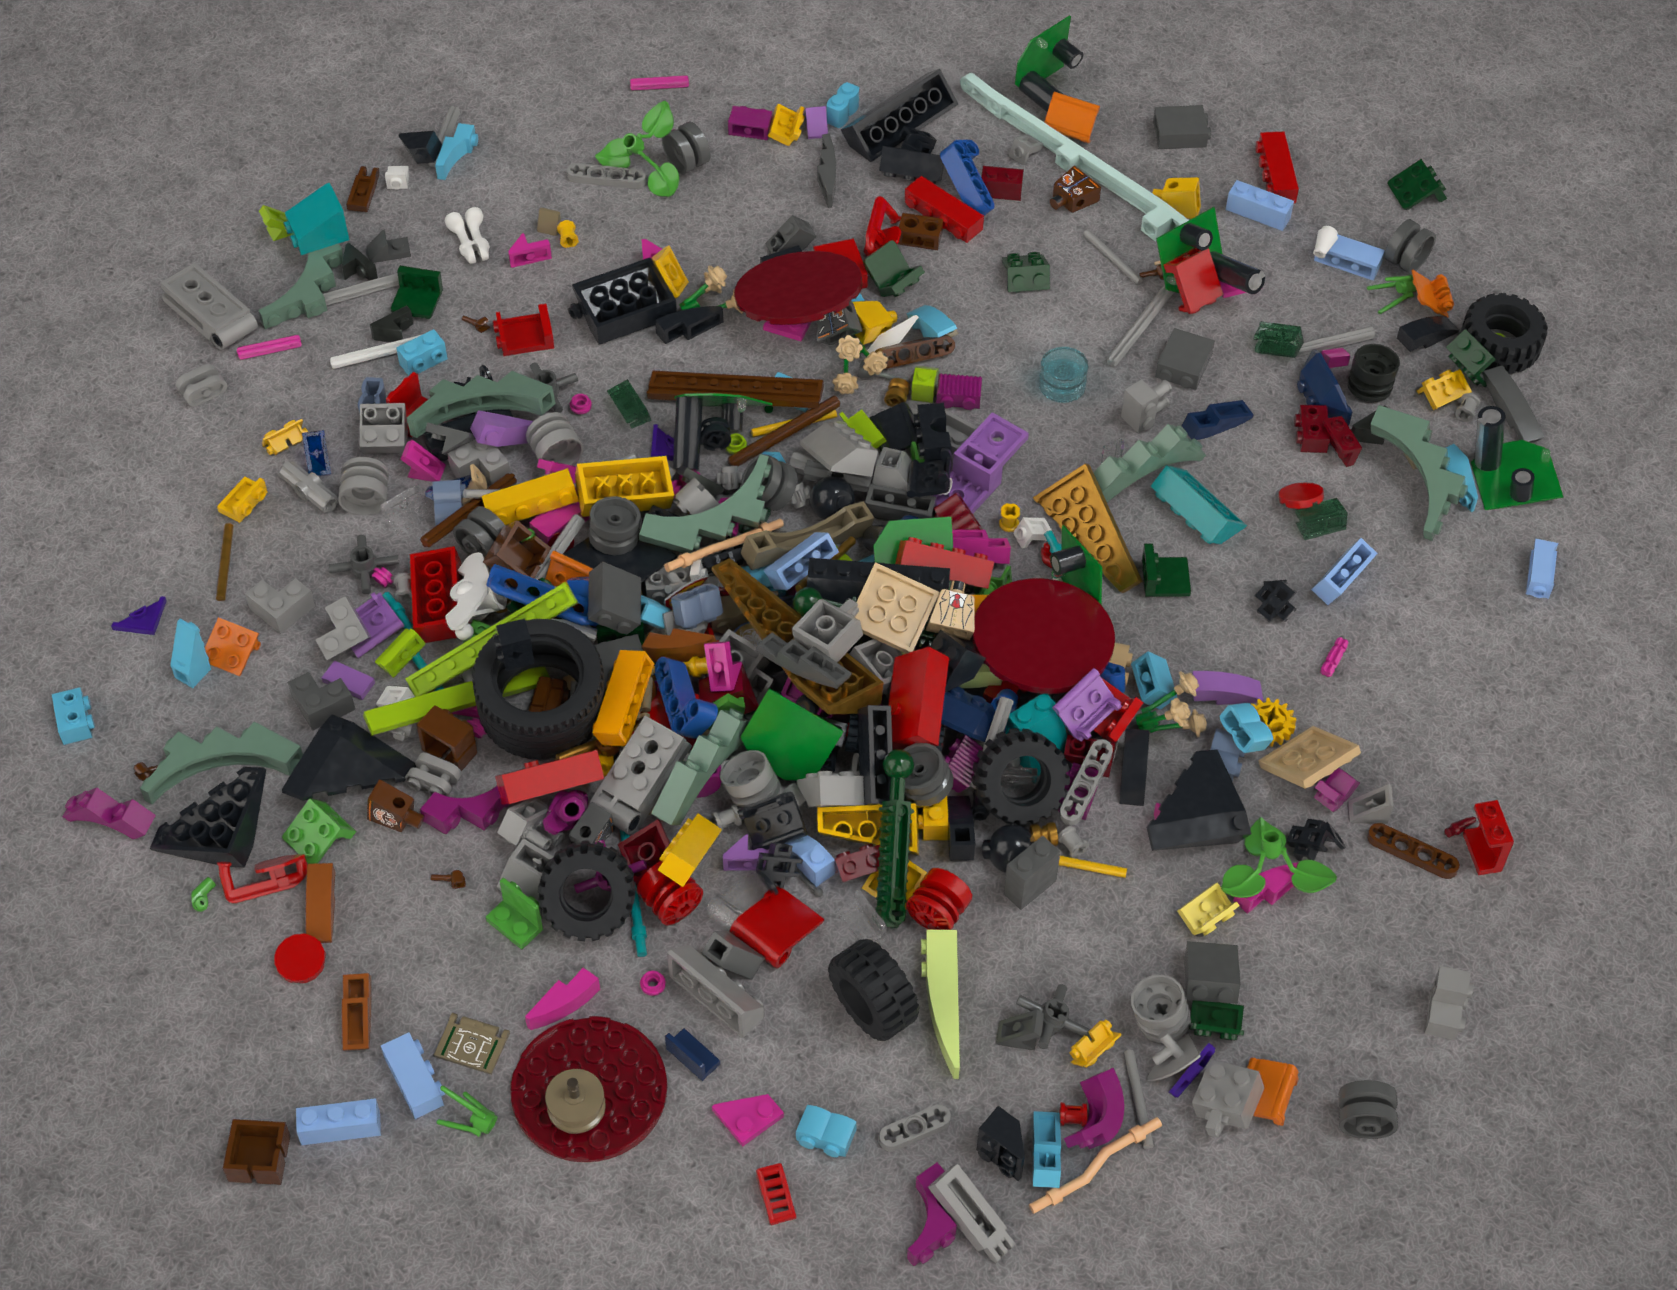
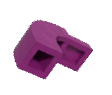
M1114 1068L1080 1082L1089 1104V1119L1084 1128L1064 1138L1068 1148L1079 1145L1080 1149L1086 1146L1092 1149L1111 1141L1121 1128L1124 1117V1096Z

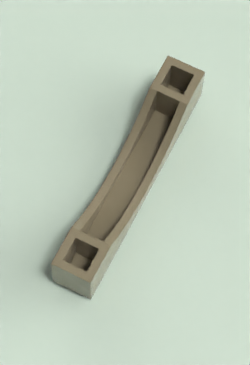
M864 501L845 506L827 519L802 530L786 533L765 530L748 535L745 538L741 554L750 569L754 570L774 563L815 532L829 533L835 545L844 542L850 536L855 539L862 537L864 531L869 526H872L874 516Z

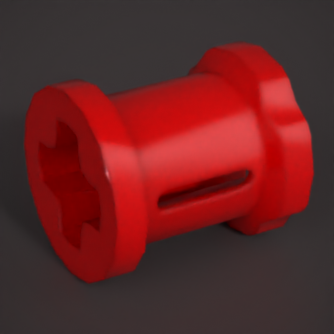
M1060 1102V1126H1064V1124H1081L1082 1127H1085L1087 1124V1103L1075 1106L1065 1105L1064 1102Z

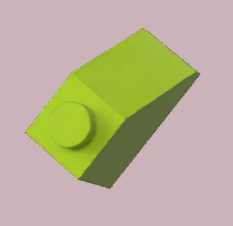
M915 367L911 400L933 403L939 368Z

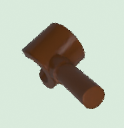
M1161 264L1155 270L1139 273L1140 277L1158 275L1161 280H1164Z
M462 316L463 321L474 325L480 333L490 328L486 324L489 320L485 316L479 320Z
M143 762L137 763L134 766L136 771L134 774L139 780L144 781L154 773L158 765L147 767Z
M454 870L451 874L447 875L431 874V880L451 881V887L454 889L466 886L465 877L459 870Z

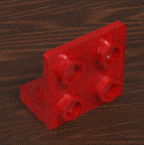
M412 372L386 398V403H405L407 417L428 400L421 394L418 374ZM408 427V436L412 438L413 436L410 435Z
M1101 678L1113 696L1121 701L1122 707L1118 711L1113 710L1093 731L1108 742L1114 743L1120 738L1144 702L1137 697L1130 699Z

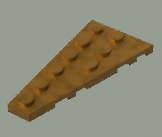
M1085 463L1033 497L1045 509V512L1059 524L1061 529L1064 525L1100 563L1103 574L1119 592L1125 593L1143 582L1089 464Z

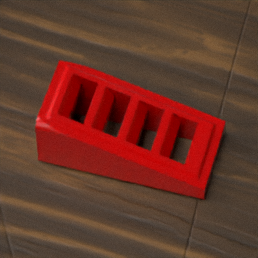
M782 1163L757 1169L756 1178L770 1225L796 1219ZM781 1185L780 1189L769 1192L767 1191V1189ZM782 1196H784L785 1198L783 1200H779L776 1202H770L771 1199L779 1198ZM788 1207V1210L773 1214L774 1209Z

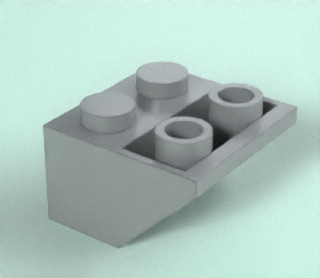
M405 403L360 404V449L363 454L403 453L408 442Z
M883 447L876 463L872 484L907 491L911 459L906 452Z
M819 771L806 774V778L797 780V785L809 807L864 805L863 776H854L853 771L839 772V774H832V771Z
M523 838L509 857L500 880L505 878L509 882H515L521 888L522 893L527 897L532 896L538 901V886L541 875L549 859H552L554 856ZM499 882L498 885H497V889L501 891L500 882Z

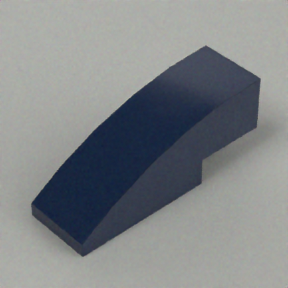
M1243 400L1209 404L1206 411L1188 413L1181 426L1191 439L1200 440L1235 428L1252 419L1254 414Z

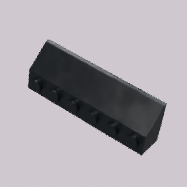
M940 69L926 73L842 128L841 132L852 149L869 162H872L882 155L883 146L895 147L904 141L899 136L904 126L920 130L958 105V102Z
M809 558L807 587L816 589L822 596V599L844 604L846 600H852L853 597H856V600H858L875 563ZM878 563L938 592H941L942 589L949 590L950 568Z

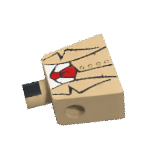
M952 581L950 590H941L928 621L926 631L939 633L941 629L958 638L970 640L975 629L974 596L964 594V582Z

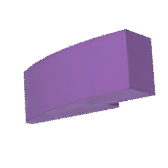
M1193 671L1192 673L1199 684V687L1195 690L1197 696H1193L1194 701L1216 700V705L1257 703V699H1260L1262 702L1264 701L1261 684L1258 680L1225 672Z

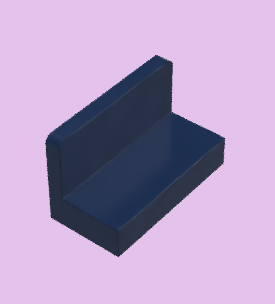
M685 1028L675 1037L670 1033L665 1035L666 1049L701 1081L721 1064L720 1060Z

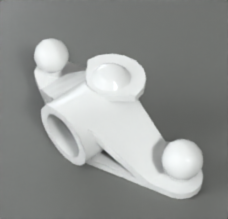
M479 552L469 555L457 570L459 574L464 576V579L452 587L450 596L457 602V605L445 616L449 628L455 630L456 637L463 641H467L473 636V627L470 625L473 619L482 621L489 613L503 610L507 605L506 597L494 593L486 586L490 571L488 566L483 563L484 556Z

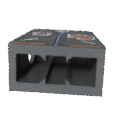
M849 301V305L837 313L830 312L825 314L823 319L817 320V341L828 345L839 342L840 338L845 339L846 335L853 336L862 332V327L852 301Z
M591 802L570 832V842H575L576 845L581 844L582 841H589L591 844H595V842L600 840L605 842L614 831L612 814Z

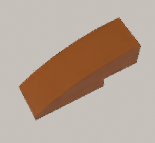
M673 628L670 636L649 632L642 645V649L646 651L654 662H657L660 657L686 662L695 656L699 658L706 657L704 644L717 642L714 635Z
M333 863L308 864L306 934L314 936L321 943H332L336 876Z
M369 973L343 975V1051L364 1050L370 1047L372 986Z

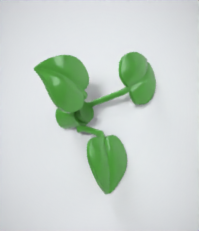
M662 101L645 115L642 129L648 134L642 135L638 133L636 136L628 133L623 139L617 138L612 140L602 151L595 155L602 166L622 168L629 167V156L632 153L641 155L656 169L648 178V187L653 194L662 197H670L677 190L679 185L678 170L669 162H665L659 168L656 163L642 152L644 150L642 138H651L653 135L657 138H663L671 132L674 118L668 102Z
M1260 817L1250 828L1251 835L1245 839L1246 850L1254 856H1260L1257 869L1254 871L1248 865H1235L1229 868L1223 876L1221 890L1228 895L1239 898L1257 895L1264 889L1266 884L1265 878L1258 875L1262 870L1265 857L1276 859L1280 854L1283 855L1290 871L1295 873L1291 878L1293 886L1302 892L1314 893L1321 891L1337 880V876L1327 866L1313 860H1302L1297 864V868H1295L1286 852L1285 835Z

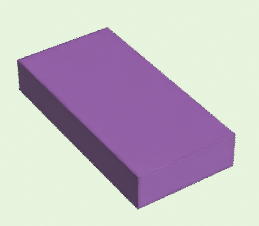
M335 660L321 677L322 682L326 684L341 678L352 696L361 700L364 699L375 684L374 678Z

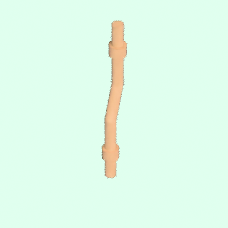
M779 518L770 523L764 522L759 524L758 529L755 528L692 553L686 552L678 556V559L664 564V568L667 572L680 567L686 568L701 558L743 544L748 535L765 530L774 531L784 526L783 520Z
M1156 1117L1142 1126L1136 1125L1129 1129V1133L1102 1147L1082 1175L1062 1185L1060 1188H1052L1046 1191L1045 1196L1030 1203L1029 1208L1032 1213L1035 1214L1051 1204L1055 1206L1063 1201V1197L1090 1183L1110 1155L1133 1142L1136 1144L1146 1139L1147 1134L1162 1127L1160 1119Z

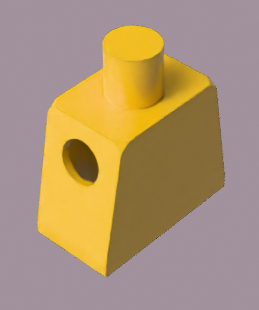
M1198 177L1168 178L1163 189H1153L1152 193L1165 201L1185 218L1192 219L1198 216L1201 208Z
M878 301L853 302L862 327V332L855 335L863 345L874 342L879 335L891 329L892 324L897 322V313L894 310L886 311Z

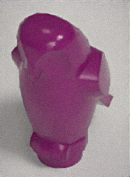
M560 790L551 802L546 817L543 819L545 831L556 835L560 831L573 829L588 808V794L580 790H571L569 792Z

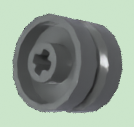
M691 121L678 126L677 130H671L667 136L662 138V146L668 161L682 175L694 170L695 166L699 167L710 161L711 155L708 142L700 128Z
M1407 219L1392 235L1386 247L1384 257L1392 264L1400 263L1401 269L1412 274L1411 270L1417 271L1430 255L1436 241V234L1426 228L1421 230L1420 224Z
M759 456L755 457L748 464L741 480V487L754 470ZM769 456L768 464L772 465L768 478L764 477L762 485L765 486L762 499H757L765 501L764 508L778 511L792 498L797 485V474L791 465Z
M617 496L598 500L591 508L588 536L593 547L609 555H621L631 551L637 545L639 539L641 519L639 508L632 501Z
M477 506L467 516V519H463L453 528V535L458 545L468 556L479 552L485 558L505 524L489 509Z
M916 743L906 747L904 750L909 752L914 759L913 773L905 779V798L912 804L916 803L917 806H931L939 803L949 794L954 780L952 770L945 761L944 756L934 745L928 743Z
M1361 1080L1347 1083L1340 1088L1338 1092V1105L1341 1109L1339 1112V1128L1343 1133L1355 1138L1379 1139L1390 1136L1397 1131L1398 1114L1396 1108L1398 1102L1397 1092L1394 1087L1380 1081Z

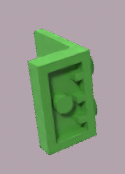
M309 799L282 835V838L298 854H305L308 864L319 863L336 838L351 839L357 831L326 802Z
M502 878L499 882L503 901L486 916V921L522 950L543 930L540 906L534 897H527L522 893L521 888L515 882H509Z

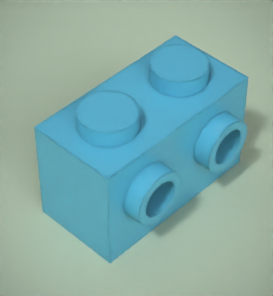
M434 329L396 347L399 364L408 376L412 372L418 374L448 359L445 342Z
M1148 651L1131 663L1142 702L1151 705L1174 690L1173 680L1166 659ZM1177 694L1156 708L1162 709L1171 703V700L1178 698Z
M80 687L52 694L58 733L63 745L92 738L91 729L95 728L92 714L88 715L87 711L91 709L88 695L84 696Z

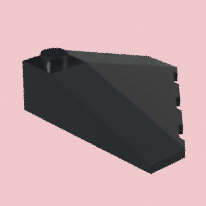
M332 714L317 731L283 786L282 793L306 801L313 799L312 794L327 792L328 796L347 793L348 787L361 785L362 790L374 788L379 779H394L395 783L405 782V776L411 768H416L415 762L374 735H371V733L354 722Z
M1218 749L1196 751L1190 758L1193 761L1188 770L1184 769L1174 783L1177 786L1172 795L1168 794L1158 808L1161 811L1156 820L1152 819L1146 827L1152 851L1239 843L1251 835L1246 810Z
M264 767L241 768L236 772L239 777L229 784L223 781L208 792L210 797L203 803L198 805L196 802H193L179 812L182 817L172 825L165 822L159 826L150 850L217 865V862H231L232 866L230 867L245 868L254 846L266 769Z

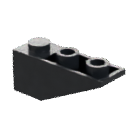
M947 796L949 861L974 860L976 843L970 797Z

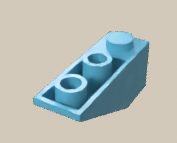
M1455 444L1446 447L1448 449V457L1450 458L1447 471L1465 476V485L1468 486V490L1464 499L1460 498L1459 502L1473 512L1478 495L1469 459Z
M179 619L174 639L171 668L176 679L194 688L211 670V666L204 648L205 644L199 633L200 629L192 622L187 623Z

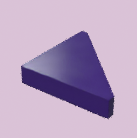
M654 424L651 457L667 456V461H673L674 439L658 428L657 424Z
M161 596L159 601L148 607L145 605L130 613L129 617L124 620L113 622L111 625L112 630L155 635L167 601L166 597Z
M1210 1043L1201 1051V1057L1188 1067L1169 1091L1172 1096L1178 1098L1206 1067L1216 1049Z

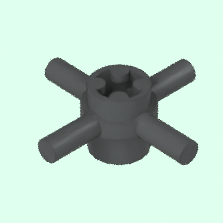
M532 363L530 368L535 376L534 380L552 386L556 403L552 408L555 412L561 413L563 408L557 399L560 387L577 382L578 377L576 373L556 380V375L553 371L541 370L538 363Z
M358 535V546L351 551L350 562L329 564V572L352 571L357 578L361 579L362 593L369 594L371 593L370 578L374 573L373 569L375 567L399 564L398 555L376 558L372 549L367 546L366 536Z
M1063 984L1058 985L1054 998L1042 1005L1022 995L1017 999V1005L1029 1011L1038 1009L1044 1013L1042 1034L1038 1043L1041 1049H1047L1051 1036L1063 1028L1082 1037L1084 1035L1087 1036L1090 1030L1068 1018L1070 1011L1063 1002L1067 987Z

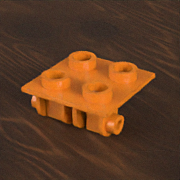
M1411 270L1414 279L1413 284L1418 293V301L1422 305L1430 307L1436 314L1449 318L1447 311L1453 309L1454 301L1447 278L1440 274L1431 281L1415 270Z
M218 617L205 646L210 665L241 676L251 651H257L261 646V642L257 639L259 633Z

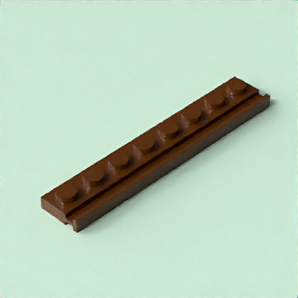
M653 370L646 394L647 399L676 401L674 396L681 394H732L772 403V406L819 409L824 381L820 379Z

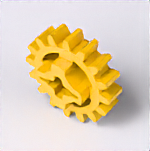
M1267 698L1264 703L1260 699H1257L1256 705L1251 703L1257 710L1260 720L1271 730L1274 740L1269 744L1270 747H1273L1274 742L1282 745L1284 739L1290 740L1291 734H1294L1296 718L1293 717V710H1286L1287 703L1281 706L1279 705V699H1276L1273 703L1270 698Z

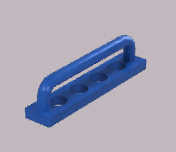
M496 564L492 566L486 584L494 593L524 605L531 603L556 587ZM512 578L516 580L518 586L516 588L509 587L506 579ZM532 586L538 588L540 595H531L528 588ZM577 594L574 595L578 603L584 607V611L579 613L571 607L557 616L579 625H592L596 627L598 624L588 619L589 599Z

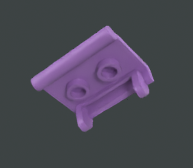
M373 592L370 594L372 598L356 609L371 635L370 638L351 648L358 658L404 627L402 621L381 593L376 595Z
M1093 668L1053 706V709L1071 735L1078 741H1082L1083 739L1088 740L1091 737L1090 733L1113 710L1118 711L1122 705L1121 701L1113 696L1101 679L1100 673Z

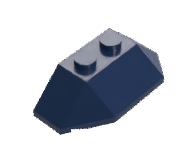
M1316 349L1312 350L1301 370L1300 378L1297 382L1298 390L1304 394L1307 405H1327L1328 418L1342 416L1349 426L1353 412L1346 402L1342 389L1322 354Z
M959 686L945 692L941 724L971 738L985 742L995 715L993 705L986 702L981 696H973L965 692Z

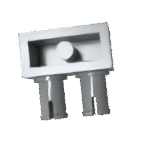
M1141 379L1126 388L1121 418L1137 433L1144 429L1149 430L1155 423L1156 413L1169 407L1170 402L1165 395L1172 392L1170 383L1167 380H1163L1161 383L1150 388Z
M536 797L508 808L497 832L510 844L518 846L524 838L545 852L551 843L554 846H558L565 836L561 831L556 835L545 831L543 819L546 817L549 806Z

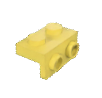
M1217 882L1182 906L1177 912L1193 935L1203 933L1205 936L1217 928L1215 924L1218 921L1222 920V922H1225L1235 915L1233 910L1240 905L1238 902L1231 903Z

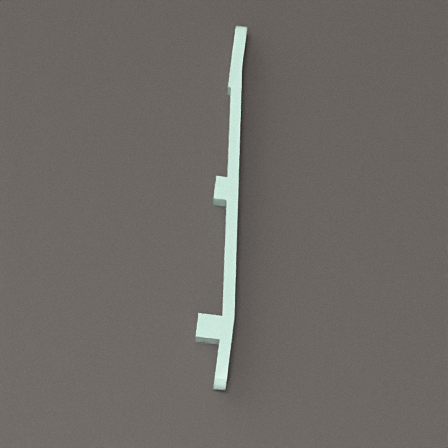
M968 73L960 79V85L964 92L999 119H1004L1026 135L1028 134L1042 142L1043 146L1056 154L1055 163L1066 172L1073 166H1076L1082 172L1144 212L1141 231L1155 242L1159 236L1189 221L1165 201L995 91L975 74Z

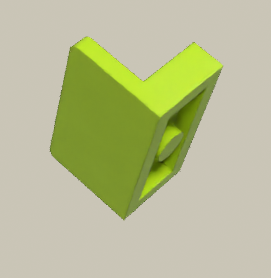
M862 409L849 419L843 412L839 413L842 420L847 423V426L855 429V433L862 435L864 440L871 442V446L875 449L886 442L884 436Z
M405 629L375 660V663L394 678L426 643L413 629Z

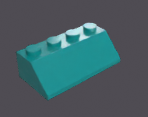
M1166 465L1151 485L1156 491V497L1163 502L1167 501L1171 505L1170 509L1175 514L1182 515L1186 519L1185 523L1190 528L1197 529L1201 533L1200 537L1209 544H1222L1247 526L1185 469Z

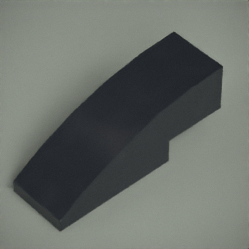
M721 306L695 307L665 315L655 320L656 334L665 344L683 335L687 340H690L723 323V308Z
M1430 316L1400 326L1397 339L1411 352L1421 346L1426 349L1458 333L1459 329L1446 316Z
M1125 729L1119 804L1144 806L1149 730Z

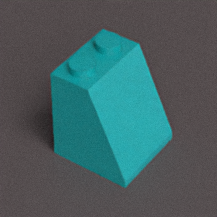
M326 183L285 212L287 220L283 222L287 234L291 233L292 245L294 248L298 247L301 255L349 240L344 211L330 183Z
M1041 694L1010 713L1005 734L1009 733V729L1017 728L1019 731H1022L1023 728L1030 729L1034 733L1038 732L1049 739L1063 754L1065 751L1067 740L1065 725L1054 711L1053 706L1056 703L1048 694ZM1031 756L1019 757L1021 760L1020 765L1033 779L1040 776V764L1035 758Z

